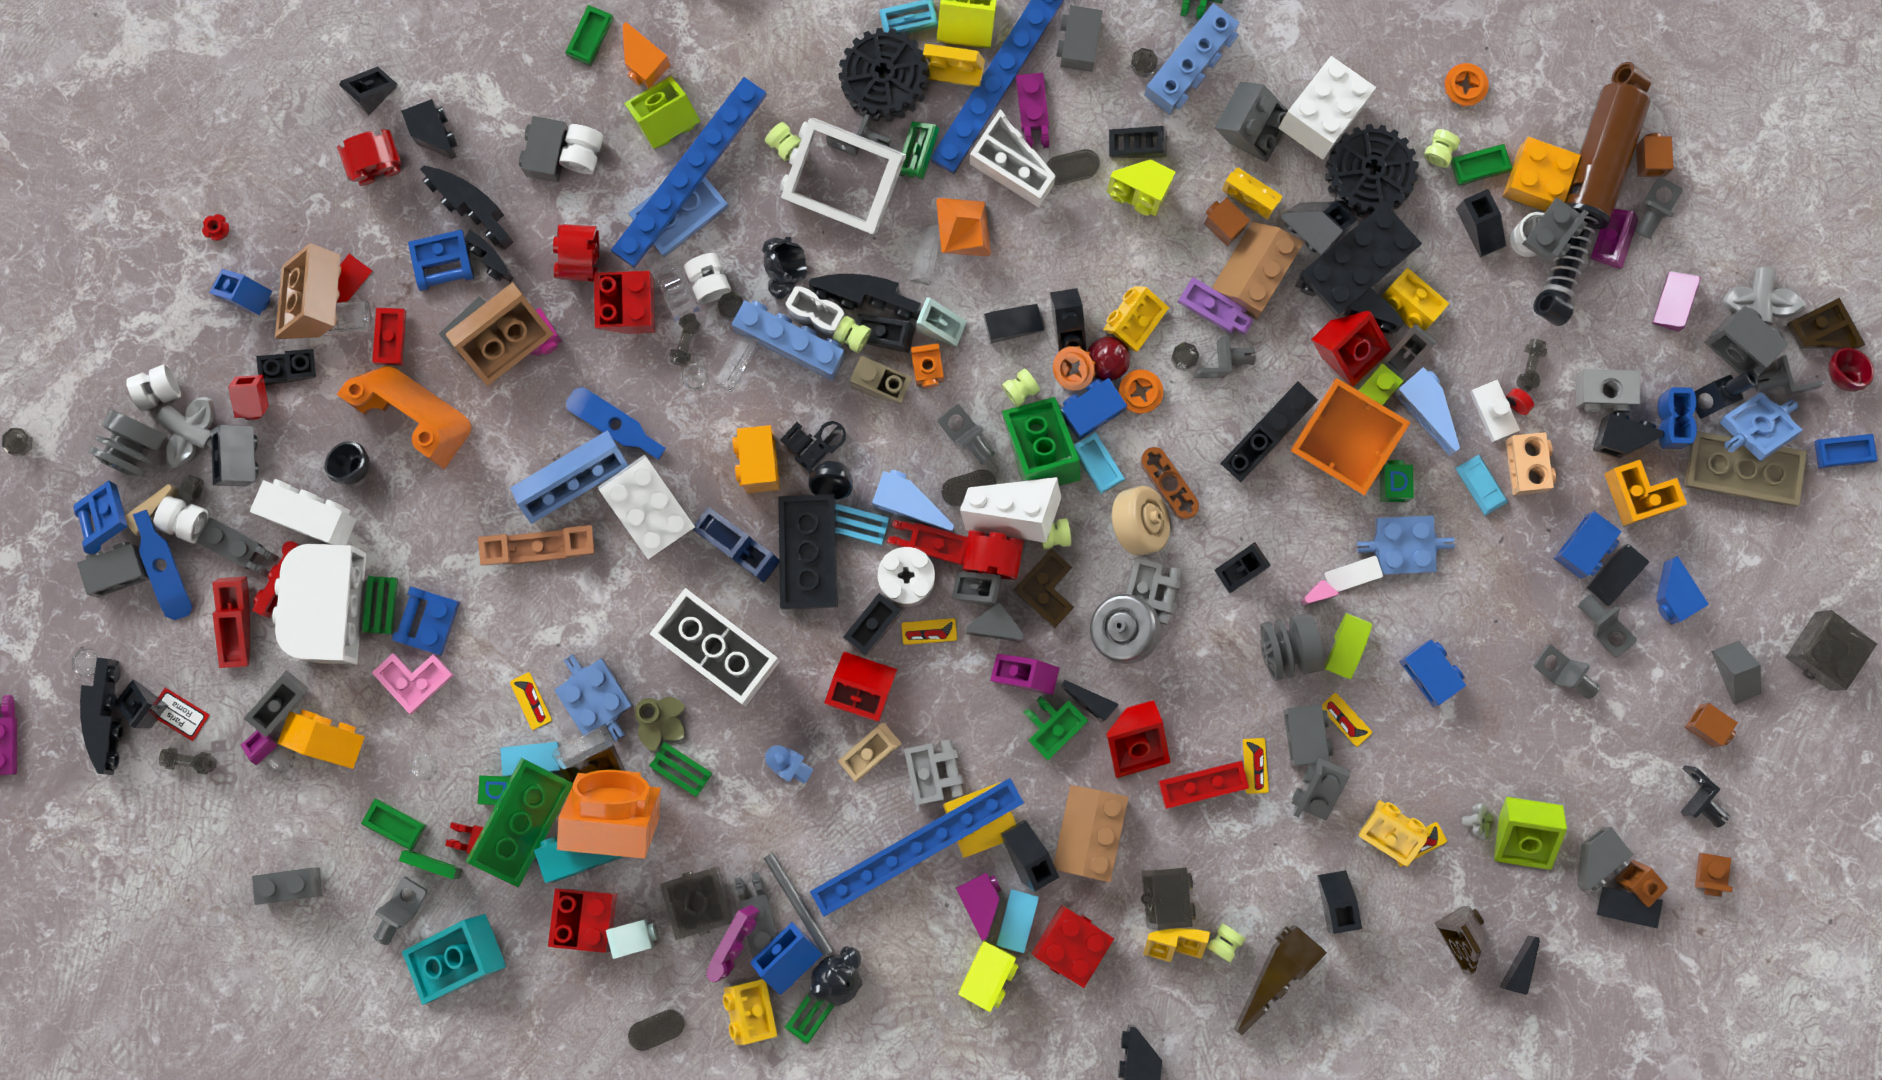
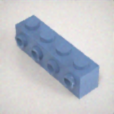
M1213 3L1146 86L1144 96L1169 115L1175 108L1180 110L1189 98L1186 94L1192 87L1197 89L1205 79L1206 75L1203 73L1209 66L1213 69L1222 57L1220 53L1225 46L1230 48L1239 36L1236 31L1240 22Z
M744 300L731 324L735 333L831 381L834 380L845 359V352L841 349L842 345L831 338H827L825 341L816 336L818 333L815 330L804 325L802 328L791 324L793 322L792 319L781 313L775 316L767 312L768 308L760 302L753 300L751 304Z
M607 430L510 487L517 505L530 524L619 473L629 465Z

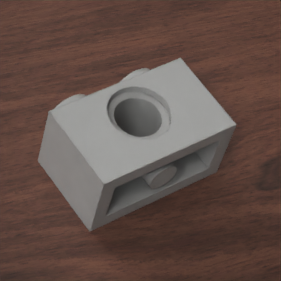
M1583 369L1576 374V408H1585V412H1601L1604 408L1613 409V412L1629 413L1631 409L1640 404V371ZM1603 386H1607L1612 390V398L1604 395Z

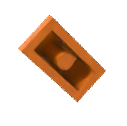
M625 22L622 28L625 65L629 72L627 76L636 85L640 86L643 84L649 89L671 66L668 56Z

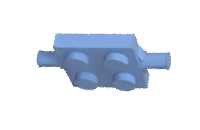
M1760 392L1725 415L1720 424L1734 436L1725 442L1726 450L1730 448L1728 451L1734 452L1740 446H1744L1760 461H1763L1797 438L1802 432V429L1789 415L1798 409L1797 402L1793 404L1795 400L1790 399L1782 406H1779Z
M1434 515L1375 518L1376 533L1373 541H1357V546H1368V548H1357V553L1374 552L1383 574L1437 572L1436 554L1438 549H1454L1455 544H1443L1455 542L1454 537L1437 538L1434 531Z
M574 654L564 659L563 661L572 675L554 691L582 735L588 737L599 729L607 728L615 742L624 737L625 734L616 721L622 713L634 705L605 660L600 658L590 666L581 668Z

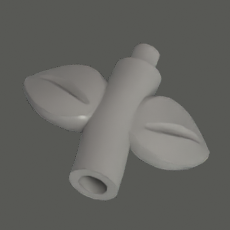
M1771 267L1756 268L1752 288L1745 286L1734 287L1723 299V304L1733 313L1745 305L1756 310L1768 326L1773 324V316L1778 318L1791 317L1805 309V302L1793 290L1788 288H1776L1773 290L1776 269Z
M200 397L191 401L185 411V417L170 405L164 406L159 412L157 421L174 433L168 440L165 448L166 460L171 468H176L189 462L195 455L197 446L204 450L211 448V431L208 428L213 425L215 420V409L211 398Z

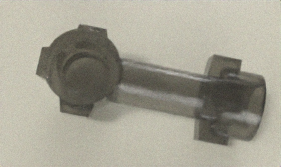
M692 313L680 318L678 324L683 328L677 350L671 349L670 357H672L670 362L682 367H687V363L691 362L692 354L688 353L691 339L694 334L700 331L702 326L697 321L696 315Z
M1530 339L1529 344H1526L1524 352L1529 353L1525 373L1520 374L1516 381L1518 388L1526 393L1530 392L1533 388H1537L1541 381L1537 368L1540 357H1545L1548 349L1545 348L1546 342L1539 339Z
M169 747L168 749H162L159 755V765L165 766V769L174 770L175 765L193 767L199 774H208L217 765L216 759L211 756V753L207 752L191 756L178 754L177 748Z

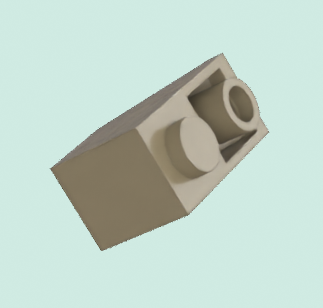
M861 356L850 379L851 388L876 399L902 404L913 378Z

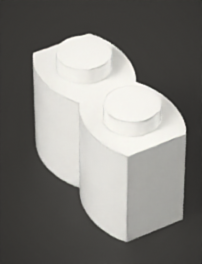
M794 287L785 303L787 311L793 319L803 324L813 325L819 333L827 337L834 336L836 328L845 317L843 310L837 304L828 300H819L815 293L803 287Z

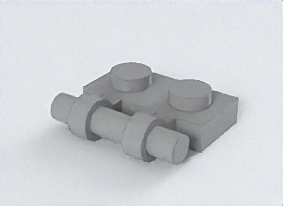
M1135 557L1126 594L1137 596L1149 603L1154 610L1159 611L1160 623L1168 625L1170 614L1173 615L1175 610L1173 602L1176 590H1180L1181 581L1179 580L1181 569L1170 567L1168 577L1162 576L1163 564ZM1158 585L1165 587L1162 601L1154 600Z
M952 739L940 741L942 753L934 754L932 743L904 749L916 805L944 800L942 788L950 787L952 798L963 795L961 784L964 782L962 775H959L956 763L958 754L957 750L953 749ZM945 761L948 778L939 779L936 763Z

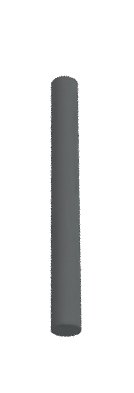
M774 853L763 858L823 956L825 957L833 952L832 946Z

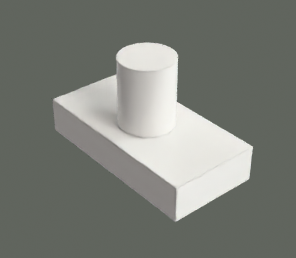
M1498 380L1470 391V395L1492 443L1520 431L1510 404L1506 400Z

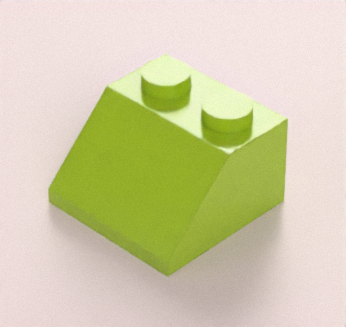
M672 76L667 77L624 103L653 149L667 145L672 138L680 133L689 132L697 123L701 122L687 95Z
M1506 797L1498 818L1494 861L1552 870L1567 831L1563 805Z

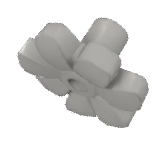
M1478 803L1473 806L1472 816H1463L1462 824L1463 827H1473V835L1479 836L1480 840L1488 839L1490 824L1488 822L1492 821L1491 811H1487L1484 803Z

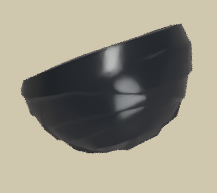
M351 441L342 442L334 446L328 453L324 463V470L333 482L341 485L355 484L366 476L371 464L370 457L361 444Z
M825 461L811 471L808 479L809 489L815 495L835 494L836 500L848 497L853 490V478L850 470L838 461Z

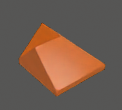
M949 198L936 199L941 252L945 254L990 256L986 202Z

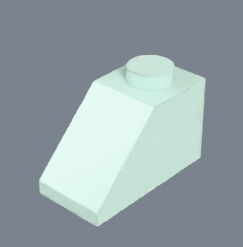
M648 919L606 930L613 959L655 947L654 941L657 940L655 926L653 923L649 924Z

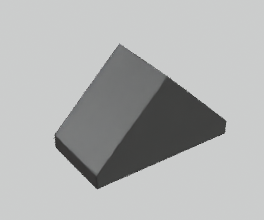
M1415 324L1380 364L1383 363L1403 380L1437 342Z
M957 571L952 599L993 607L996 603L1001 576Z
M1000 602L970 623L966 629L967 635L1022 642L1024 635Z
M1740 641L1711 651L1733 704L1761 694V665Z

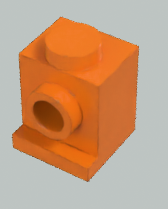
M939 343L911 347L916 386L922 385V388H933L939 386V382H944ZM924 362H931L933 367L930 370H926L922 365Z

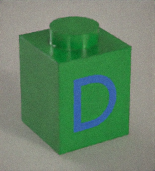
M1404 460L1387 461V464L1379 472L1380 502L1411 501L1414 498L1413 465H1405Z
M479 775L477 804L496 805L510 776Z

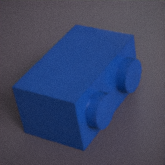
M1109 378L1103 382L1100 379L1092 382L1086 387V393L1080 397L1074 394L1063 402L1062 416L1078 441L1123 413L1127 408V404Z
M1593 511L1583 518L1553 559L1580 579L1589 575L1593 577L1602 567L1603 563L1600 560L1605 553L1611 554L1618 546L1620 541L1617 540V537L1622 531Z
M1431 639L1424 642L1399 662L1432 707H1436L1467 685L1463 681L1465 677L1456 665L1452 666L1446 659L1447 652L1439 642L1434 643Z
M791 922L750 963L759 976L778 994L782 995L823 954L814 942Z

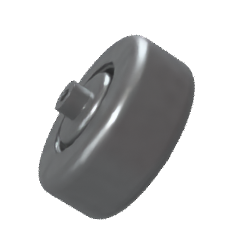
M1118 594L1107 598L1096 608L1091 618L1090 636L1095 648L1104 657L1120 664H1133L1144 660L1154 651L1160 639L1161 624L1158 614L1149 603L1131 594Z

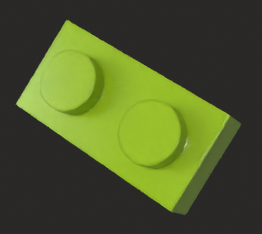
M1382 363L1358 391L1383 405L1404 381Z

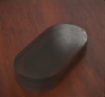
M1083 149L1054 156L1049 159L1046 165L1055 175L1054 184L1063 185L1093 177L1098 172L1100 160L1094 151Z
M984 469L948 479L942 486V498L946 504L952 507L962 506L968 488L996 485V479L990 471Z
M668 1009L635 1023L630 1028L628 1033L629 1043L639 1051H645L678 1037L683 1032L685 1019L679 1011L674 1009Z

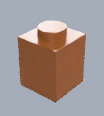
M1650 133L1645 135L1636 144L1637 177H1665L1674 169L1672 136Z
M1227 197L1221 203L1215 201L1205 212L1208 216L1204 224L1227 247L1247 228L1250 219Z
M1705 703L1698 706L1684 728L1710 746L1720 747L1728 745L1736 734L1734 728L1738 722L1712 704Z

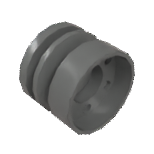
M110 409L102 426L112 433L111 437H95V440L106 445L104 451L91 446L88 452L93 454L102 464L126 475H136L144 478L147 471L136 467L138 460L149 465L152 463V460L142 454L144 448L158 451L166 435Z
M1310 613L1290 617L1288 631L1281 619L1274 621V629L1270 622L1261 623V652L1264 663L1274 681L1283 679V670L1287 678L1294 677L1296 663L1303 675L1324 670L1322 643L1317 625Z

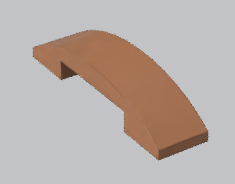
M592 525L563 528V530L478 537L481 566L534 563L595 554Z

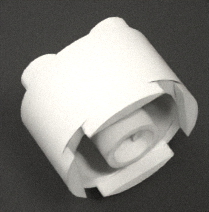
M901 547L889 552L884 556L878 569V582L881 592L890 602L897 606L913 607L919 605L930 595L934 588L935 572L931 560L924 552L912 547ZM904 571H909L910 575L915 576L910 578V583L905 584L903 579H898L899 576H903Z

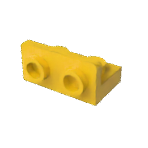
M925 44L923 55L930 62L928 68L930 71L929 80L975 87L980 86L985 59L979 51Z
M1236 168L1234 172L1230 173L1222 188L1223 192L1267 220L1282 199L1281 194L1240 168Z
M1408 267L1382 295L1406 325L1412 328L1416 324L1423 331H1426L1450 304Z
M1134 286L1124 294L1123 302L1119 308L1108 316L1107 324L1103 330L1108 334H1114L1132 351L1138 352L1170 307L1147 287Z
M1378 800L1375 810L1359 831L1358 836L1408 867L1426 843L1428 831L1422 822L1415 818L1409 819L1394 804Z
M763 979L724 987L723 1004L726 1011L729 1012L731 1022L729 1024V1034L736 1045H746L777 1037L767 983Z

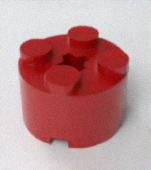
M381 129L382 135L376 136L373 131L364 132L344 140V147L337 146L349 181H358L359 186H365L374 183V177L385 174V177H391L401 172L400 166L402 162L390 130Z
M558 225L557 237L554 236L553 253L558 254V262L554 263L555 279L594 282V273H598V267H593V265H596L597 258L600 255V236L597 226Z
M969 530L962 570L965 572L1000 575L1001 579L1016 580L1019 574L1024 540L1010 537L1006 540V534L990 532V535L985 537L984 532Z

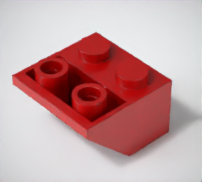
M650 271L594 273L595 329L624 334L655 333L654 278Z
M844 651L833 675L824 704L880 723L898 669Z
M555 888L548 947L601 953L610 952L611 949L606 930L614 927L618 893Z

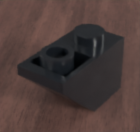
M433 99L401 110L410 136L416 144L451 159L457 157L454 148L458 145L453 132H447L444 123L448 122V118L442 106L437 107Z
M1486 189L1464 199L1456 208V211L1479 257H1484L1504 248L1506 241L1501 212L1490 190Z
M1078 289L1050 292L1058 352L1068 346H1080V349L1087 352L1083 304Z
M1613 412V414L1602 418L1593 450L1620 459L1663 437L1664 431L1656 429V425L1651 422L1640 421L1638 423L1629 420L1630 417L1626 414Z
M1023 820L1000 833L1021 883L1033 891H1037L1059 878L1049 852L1027 821Z
M1347 871L1317 875L1328 933L1336 934L1362 929L1357 898Z
M1128 1024L1127 1031H1122L1121 1049H1125L1124 1061L1119 1060L1118 1078H1122V1080H1161L1162 1059L1134 1025Z

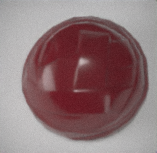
M1104 336L1098 338L1088 348L1087 352H1090L1089 356L1095 362L1094 372L1096 374L1094 377L1096 379L1104 381L1109 378L1110 381L1121 378L1127 372L1130 364L1129 350L1118 338Z
M1843 348L1838 350L1831 357L1828 364L1831 381L1842 390L1850 392L1863 390L1873 381L1875 370L1871 360L1856 349Z

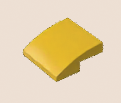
M1000 782L944 803L943 807L946 814L1000 784ZM1012 812L1006 813L957 841L962 857L965 858L1004 843L1000 833L1016 825Z
M1175 928L1149 933L1143 955L1168 962L1172 961L1174 952L1202 959L1210 932Z

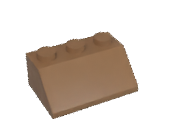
M1252 222L1212 288L1247 309L1246 314L1257 320L1304 242L1281 228Z
M309 243L282 265L275 338H317L334 328L337 322V314H335L336 302L339 298V290H337L338 278L341 274V267L339 266L340 254Z
M512 282L445 335L486 386H488L553 336L554 333Z
M1070 785L1053 862L1056 870L1111 883L1129 797Z

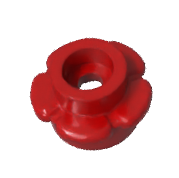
M209 215L204 219L202 233L206 238L219 241L227 237L229 223L226 222V218L223 215Z

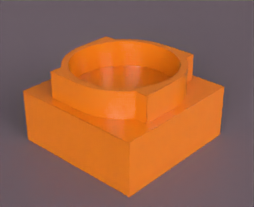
M1335 378L1290 451L1365 496L1411 422L1340 379Z
M600 770L587 774L578 773L558 817L557 850L645 859L660 819L661 787L649 786L648 782L641 777V772Z

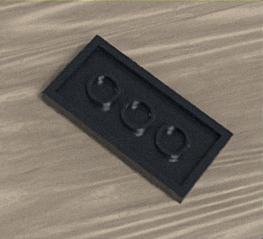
M1384 202L1301 272L1300 277L1338 317L1417 250L1422 243Z
M836 495L778 496L780 609L838 608Z

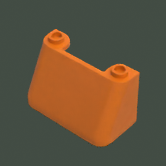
M384 366L350 378L336 394L364 415L371 409H380L385 412L391 404L418 422L419 425L412 434L413 446L442 469L447 467L471 432V423L465 415L392 366Z

